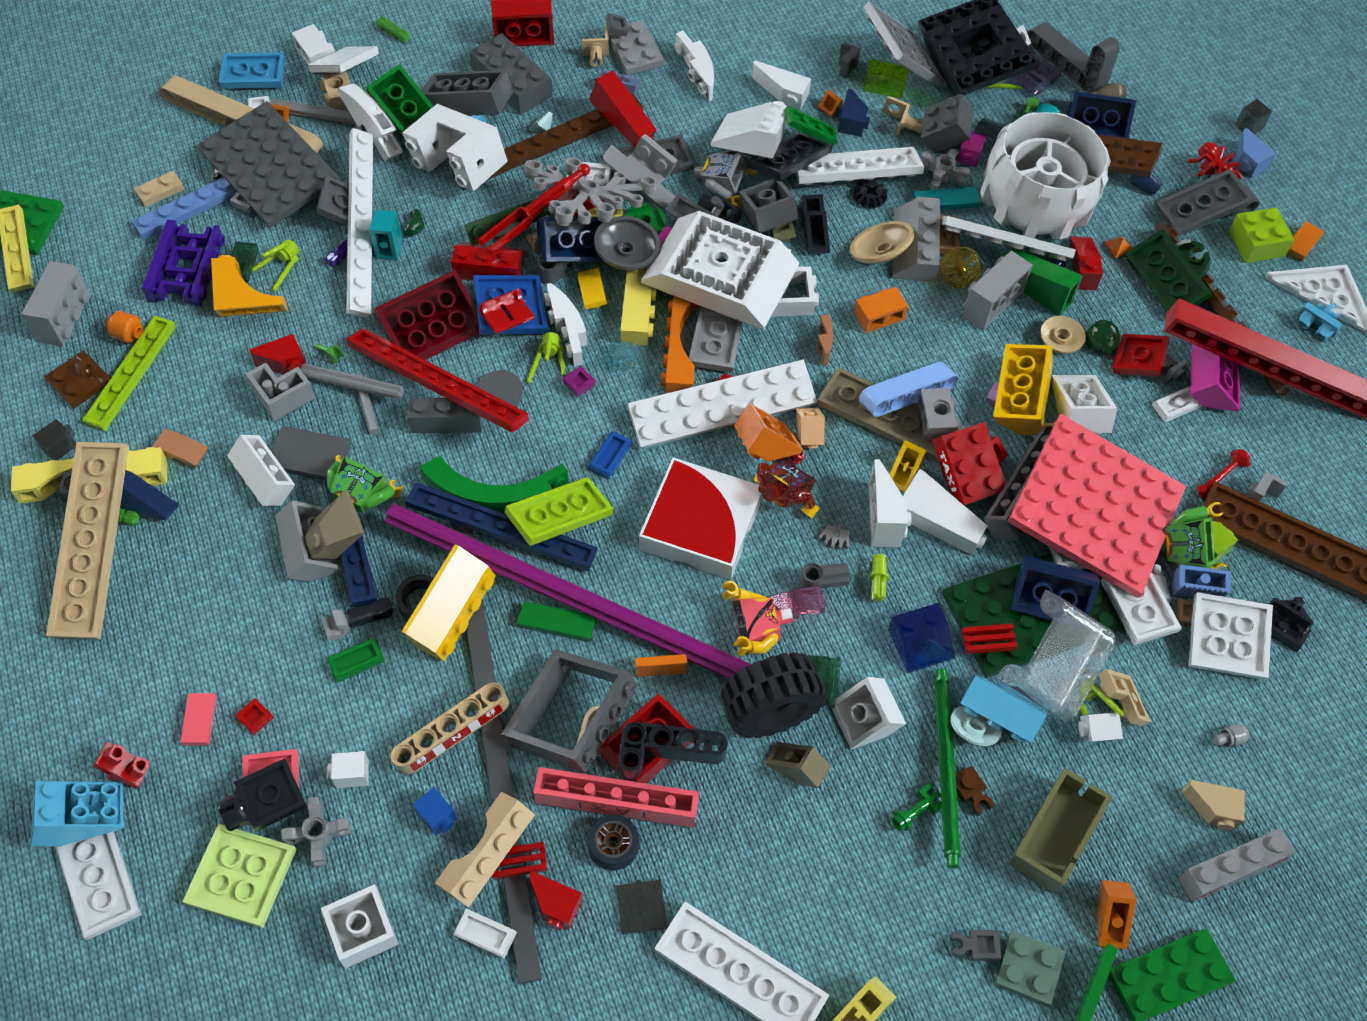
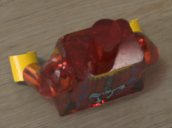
M783 458L774 460L770 466L764 462L758 465L757 474L753 480L760 483L758 491L762 493L764 500L768 502L774 501L784 508L792 505H804L801 511L810 518L815 516L820 509L815 505V500L811 493L816 479Z

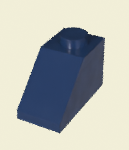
M848 89L839 119L838 132L862 137L863 130L868 129L869 126L868 107L852 89Z

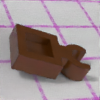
M973 766L955 774L957 794L963 803L968 800L972 802V811L976 816L982 814V810L979 807L980 803L985 804L989 810L993 808L994 803L992 799L982 793L987 789V786Z

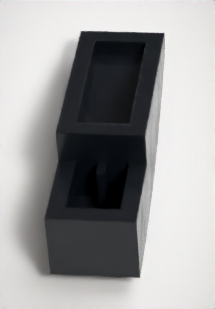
M823 194L801 195L799 203L808 254L830 253Z

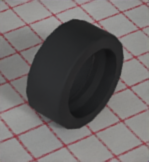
M421 574L410 576L402 581L397 588L395 595L396 604L400 615L406 621L409 620L414 610L406 606L407 596L414 590L428 589L434 579L433 577Z

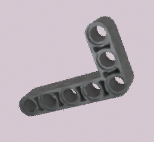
M1043 22L1027 32L1031 42L1030 45L1087 93L1094 92L1100 86L1108 83L1120 50L1119 43L1115 38L1109 37L1093 46L1090 56H1087L1047 22Z

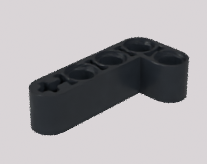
M631 722L624 727L619 751V772L622 777L628 780L639 778L643 772L645 756L719 764L726 758L728 741L722 733L715 731ZM631 735H639L641 737L637 742H632L628 738ZM658 738H664L668 741V743L665 745H658L657 743H655V740ZM690 741L695 746L687 749L682 746V743ZM701 743H704L703 750H700ZM714 745L718 746V751L712 750ZM628 760H634L638 763L635 767L631 768L624 765Z

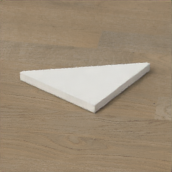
M1347 265L1267 272L1266 280L1310 302L1316 307L1320 303L1325 307H1328L1331 303L1335 304L1333 312L1339 315L1338 319L1367 334V308Z

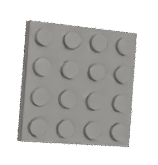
M868 1L863 6L867 12L866 18L871 24L875 25L874 31L877 35L884 39L883 45L892 52L893 55L891 57L898 65L903 64L908 72L911 73L913 71L919 79L922 80L924 78L930 86L933 87L935 85L942 90L947 83L915 33Z

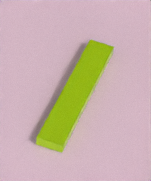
M154 315L82 419L84 425L103 432L107 430L176 328L175 322Z

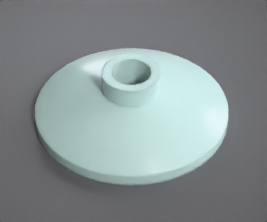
M964 705L957 707L953 711L951 725L955 732L964 740L979 746H990L999 740L1001 731L987 724L988 718L980 714L977 718L963 710L965 708Z

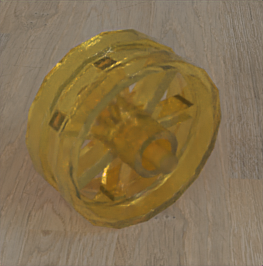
M953 248L945 253L940 262V270L944 281L950 287H969L981 276L982 267L978 255L971 248ZM976 261L975 266L970 265L972 262Z

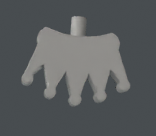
M840 523L837 524V527L828 524L819 535L818 540H822L825 537L824 545H827L831 540V549H834L838 542L839 550L842 549L845 542L846 548L849 549L850 531L841 529L842 524Z

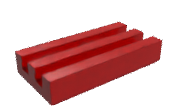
M1013 624L963 627L961 634L965 653L976 654L1016 650L1018 646L1014 640ZM1001 640H1008V642H1009V643H997V644H984V645H972V646H970V643H977V642L988 643V642L1001 641Z
M538 842L512 847L506 856L540 851V853L503 859L498 867L541 860V864L498 871L497 867L492 874V879L527 875L531 871L535 873L548 871L545 843Z

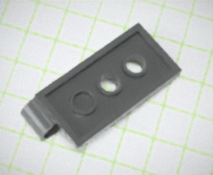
M1229 169L1156 201L1154 207L1168 226L1172 224L1178 230L1179 235L1177 237L1228 214L1234 217L1239 213L1255 211L1260 205V200L1249 186L1243 185L1233 171ZM1205 200L1209 205H1201L1199 201ZM1180 209L1189 210L1190 213H1182Z

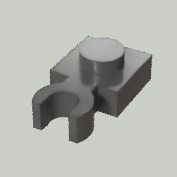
M970 930L969 938H966L961 933H953L950 936V941H958L962 946L961 949H952L951 955L954 957H961L966 952H970L971 961H1000L1001 959L999 930Z

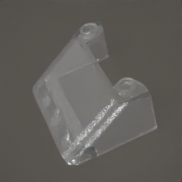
M1046 590L1040 600V606L1047 616L1053 618L1052 623L1027 668L1024 669L1014 664L1007 665L1002 668L996 680L1001 688L1059 719L1069 720L1078 713L1098 673H1100L1115 645V636L1109 628L1060 596Z

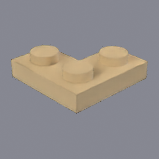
M1108 669L1098 673L1103 693L1110 698L1121 701L1122 711L1124 712L1123 716L1130 724L1143 726L1151 722L1130 675Z

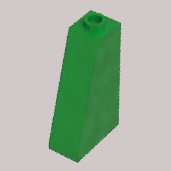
M1012 248L1013 252L1033 265L1023 293L1057 316H1060L1072 304L1083 276Z

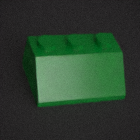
M400 64L366 86L367 93L389 116L397 129L395 131L404 144L406 141L402 132L434 107Z

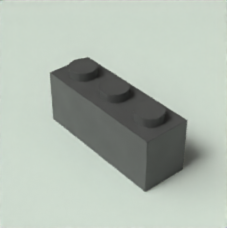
M409 398L408 420L412 433L482 432L483 417L447 398Z

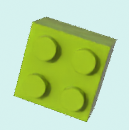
M1277 207L1239 213L1229 229V233L1245 263L1285 257L1295 240Z

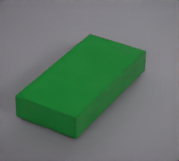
M374 637L328 657L327 661L338 683L385 662V659Z

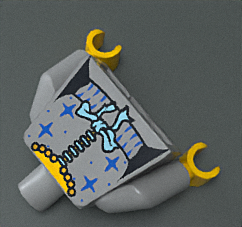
M727 150L710 154L704 166L695 167L694 177L695 179H702L705 188L724 201L728 200L732 204L741 206L740 196L736 195L733 197L731 194H736L745 171L749 175H755L756 171L747 168L748 160H746L742 152Z

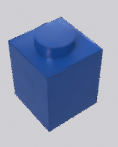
M434 787L412 804L416 814L435 836L450 830L457 819L454 809Z

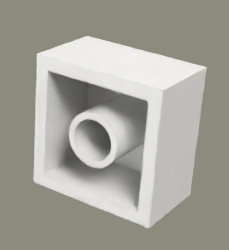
M375 884L321 908L337 956L345 969L399 945L382 897Z

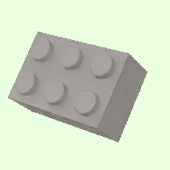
M1012 250L1005 257L1001 256L992 269L988 268L983 273L981 279L978 282L974 281L968 288L969 295L963 304L965 309L962 316L984 331L1024 292L1033 265Z
M49 261L22 312V316L38 342L64 346L72 334L76 321L80 319L85 303L89 301L90 292L76 265Z

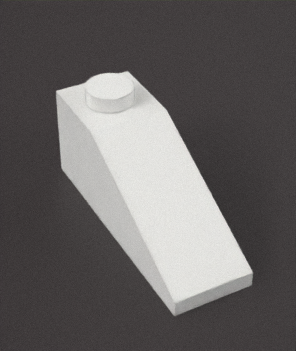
M754 61L752 78L778 101L801 110L810 92L811 78Z

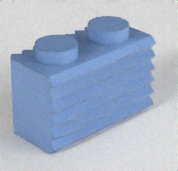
M1180 564L1172 575L1173 596L1178 595L1180 597L1182 595L1183 597L1194 598V594L1198 592L1226 597L1231 591V571Z

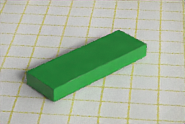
M787 106L783 110L787 126L832 146L838 142L833 126L791 106Z
M523 601L517 620V627L591 642L597 619L584 613Z
M1109 943L1099 953L1074 1021H1091L1118 951L1115 946Z

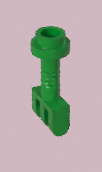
M931 782L916 794L921 801L905 812L899 809L894 813L891 821L898 831L909 830L912 827V820L927 809L933 815L942 810L941 801L938 804L935 802L941 797V793L936 791L932 795L928 794L935 787Z

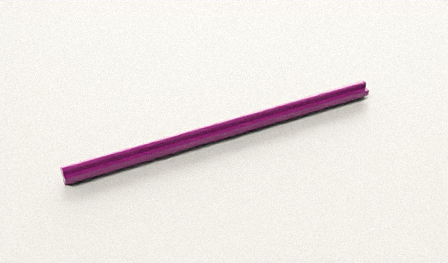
M395 503L386 512L387 517L384 523L449 553L454 545H458L488 565L493 573L672 654H685L688 661L730 679L732 675L739 673L742 668L752 665Z

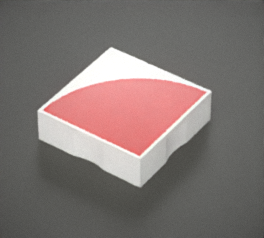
M672 458L640 532L639 550L671 561L684 562L698 570L731 580L742 553L744 539L753 525L762 502L763 493L759 490L764 486Z

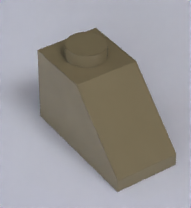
M783 742L776 743L765 761L768 767L799 785L816 788L819 787L831 767L814 747Z

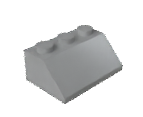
M291 500L275 515L288 578L310 582L344 573L341 556L336 559H312L304 538L315 518L326 507Z

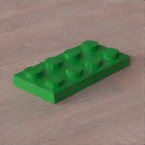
M1207 928L1111 968L1109 977L1132 1021H1147L1236 981Z

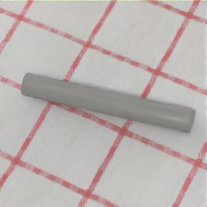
M358 390L369 433L375 435L379 430L368 392Z

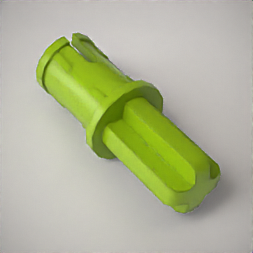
M884 554L872 556V573L869 576L872 582L871 598L873 601L882 602L885 599L886 583L889 581V575L887 574L888 557Z

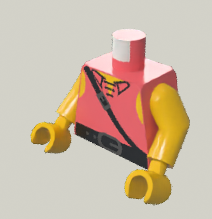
M727 581L722 585V588L728 590L722 594L723 599L729 600L732 597L735 599L732 600L740 637H738L733 646L741 647L737 651V655L742 657L745 653H767L781 639L779 625L793 623L791 608L776 611L773 598H767L766 596L738 588L734 581Z

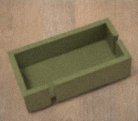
M1065 767L1054 782L1008 863L1011 867L1055 894L1065 885L1075 867V863L1079 860L1113 798L1112 795L1093 784H1090L1083 795L1080 796L1077 793L1086 780Z

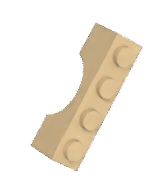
M503 792L499 794L485 813L487 827L478 845L466 856L451 860L435 882L437 886L468 908L535 816L519 800Z

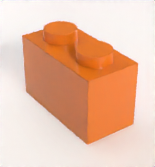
M893 287L856 300L854 315L865 333L905 320L908 305L897 287Z

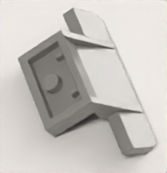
M643 135L633 153L628 157L612 144L604 153L603 162L615 172L625 173L627 176L626 181L630 184L640 183L642 176L654 177L657 180L656 190L651 195H643L659 208H666L673 202L676 196L663 187L662 184L669 177L678 160L649 136Z

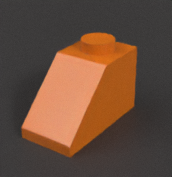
M1101 880L1097 900L1099 946L1105 947L1109 943L1120 949H1127L1137 900L1129 883Z

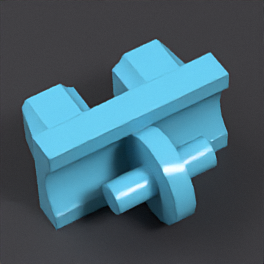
M1307 302L1302 309L1297 325L1307 330L1312 323L1319 327L1315 333L1316 338L1325 342L1331 336H1336L1342 323L1336 320L1339 315L1333 312L1335 304L1331 303L1328 307H1325L1320 303L1316 307Z

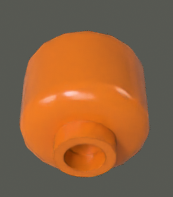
M116 311L108 316L105 326L109 336L124 343L134 342L143 332L139 317L124 311Z

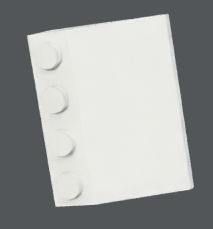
M774 101L773 103L769 102L727 114L711 141V146L773 158L786 131L787 122L783 110L787 105L780 101Z

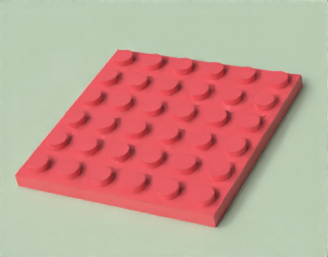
M1060 414L1049 433L1007 522L1138 598L1143 594L1166 537L1165 527L1170 526L1186 486Z

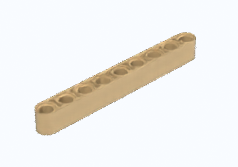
M173 75L159 90L161 96L166 101L223 126H228L254 109L176 75ZM289 124L316 153L321 150L323 142L318 136Z

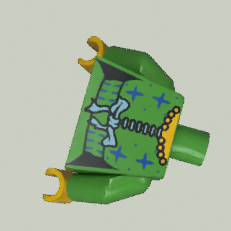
M337 455L335 463L327 471V487L332 498L335 500L343 491H348L355 510L361 513L378 506L391 497H400L404 487L403 485L401 487H394L396 483L394 479L390 481L389 486H386L388 483L385 475L345 456L341 460V456Z
M1211 503L1207 508L1201 506L1187 509L1173 519L1172 526L1165 527L1166 537L1160 551L1167 550L1168 561L1175 562L1176 567L1180 564L1217 569L1220 566L1227 567L1223 562L1215 563L1212 517L1221 516L1223 512L1215 514L1212 511V507L1221 503Z

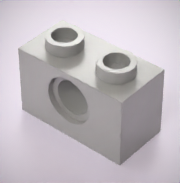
M950 388L922 389L918 405L925 441H932L934 438L959 430V418L954 414L955 398L951 397Z

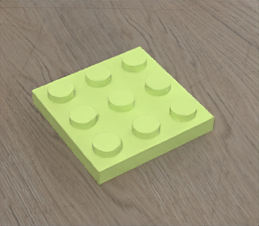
M218 823L182 902L185 905L263 929L297 849L295 846L239 829L228 831L225 825Z

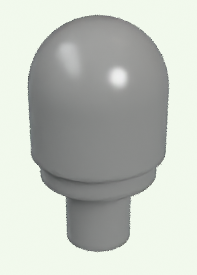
M1234 724L1222 729L1221 734L1214 735L1213 742L1217 746L1225 744L1228 747H1235L1246 743L1250 733L1244 725Z

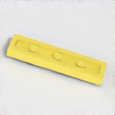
M19 205L0 209V235L8 289L13 293L34 288L23 208Z

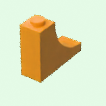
M220 255L218 258H211L214 311L219 317L287 312V303L283 296L263 294L254 290L243 280L239 263L235 257Z

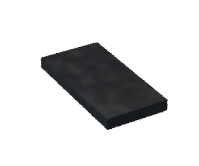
M798 133L781 142L773 158L757 155L747 161V168L781 181L831 153L832 145Z

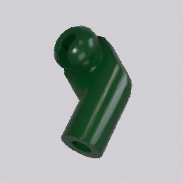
M418 209L410 212L412 220L403 229L407 237L417 235L424 229V221Z

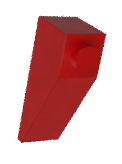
M1070 236V248L1076 250L1074 257L1071 258L1072 271L1083 276L1078 290L1096 291L1103 275L1102 260L1092 237Z

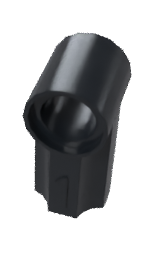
M703 194L699 198L698 205L711 212L714 208L711 202L712 196ZM721 200L724 203V208L718 217L734 224L739 222L742 217L740 207ZM731 208V215L727 218V211Z

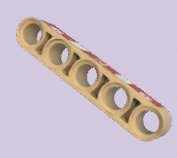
M498 683L486 684L396 745L391 752V760L403 774L415 773L504 712L509 705V699L503 687ZM500 695L497 701L490 702L492 696ZM478 710L475 716L468 717L470 711ZM456 725L453 731L445 732L448 726ZM433 740L431 746L423 748L426 741ZM411 755L407 762L401 763L404 756Z

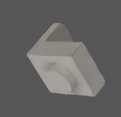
M1266 471L1259 482L1254 481L1247 493L1257 501H1261L1266 492L1274 497H1279L1288 483Z

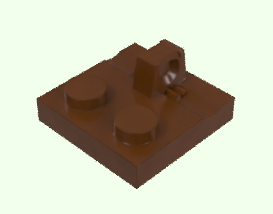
M84 350L44 376L47 382L73 409L104 389L111 379Z

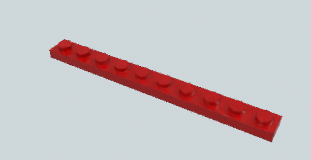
M364 328L346 338L347 345L350 348L511 433L529 421L527 412Z

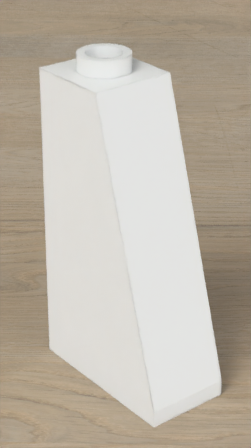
M919 469L903 495L907 504V512H911V525L973 556L977 548L982 549L988 536L984 535L987 525L926 472Z

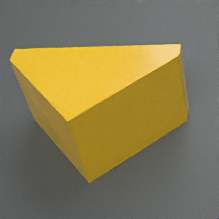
M904 440L889 474L897 488L903 492H906L917 472L922 468L927 451L907 440Z

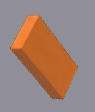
M1305 221L1293 236L1295 240L1287 253L1303 261L1325 231Z
M682 654L635 658L636 677L687 674V656Z

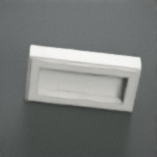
M466 908L453 935L504 959L517 932Z

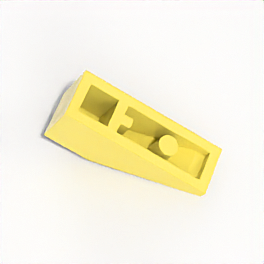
M874 977L865 984L833 1021H876L897 997L877 977Z

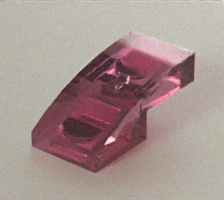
M822 586L796 589L771 597L773 598L776 611L791 608L793 619H799V616L802 614L825 613Z

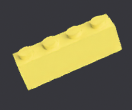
M649 266L639 270H627L620 330L621 344L648 346V337H653L654 324L650 323V319L655 318V305H652V301H656L657 289L641 283V279Z

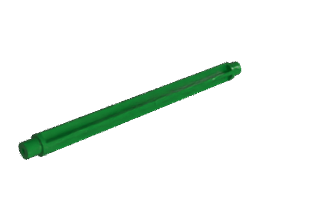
M937 669L934 684L944 857L947 860V868L956 869L959 868L961 852L953 727L951 725L950 679L947 676L946 669Z

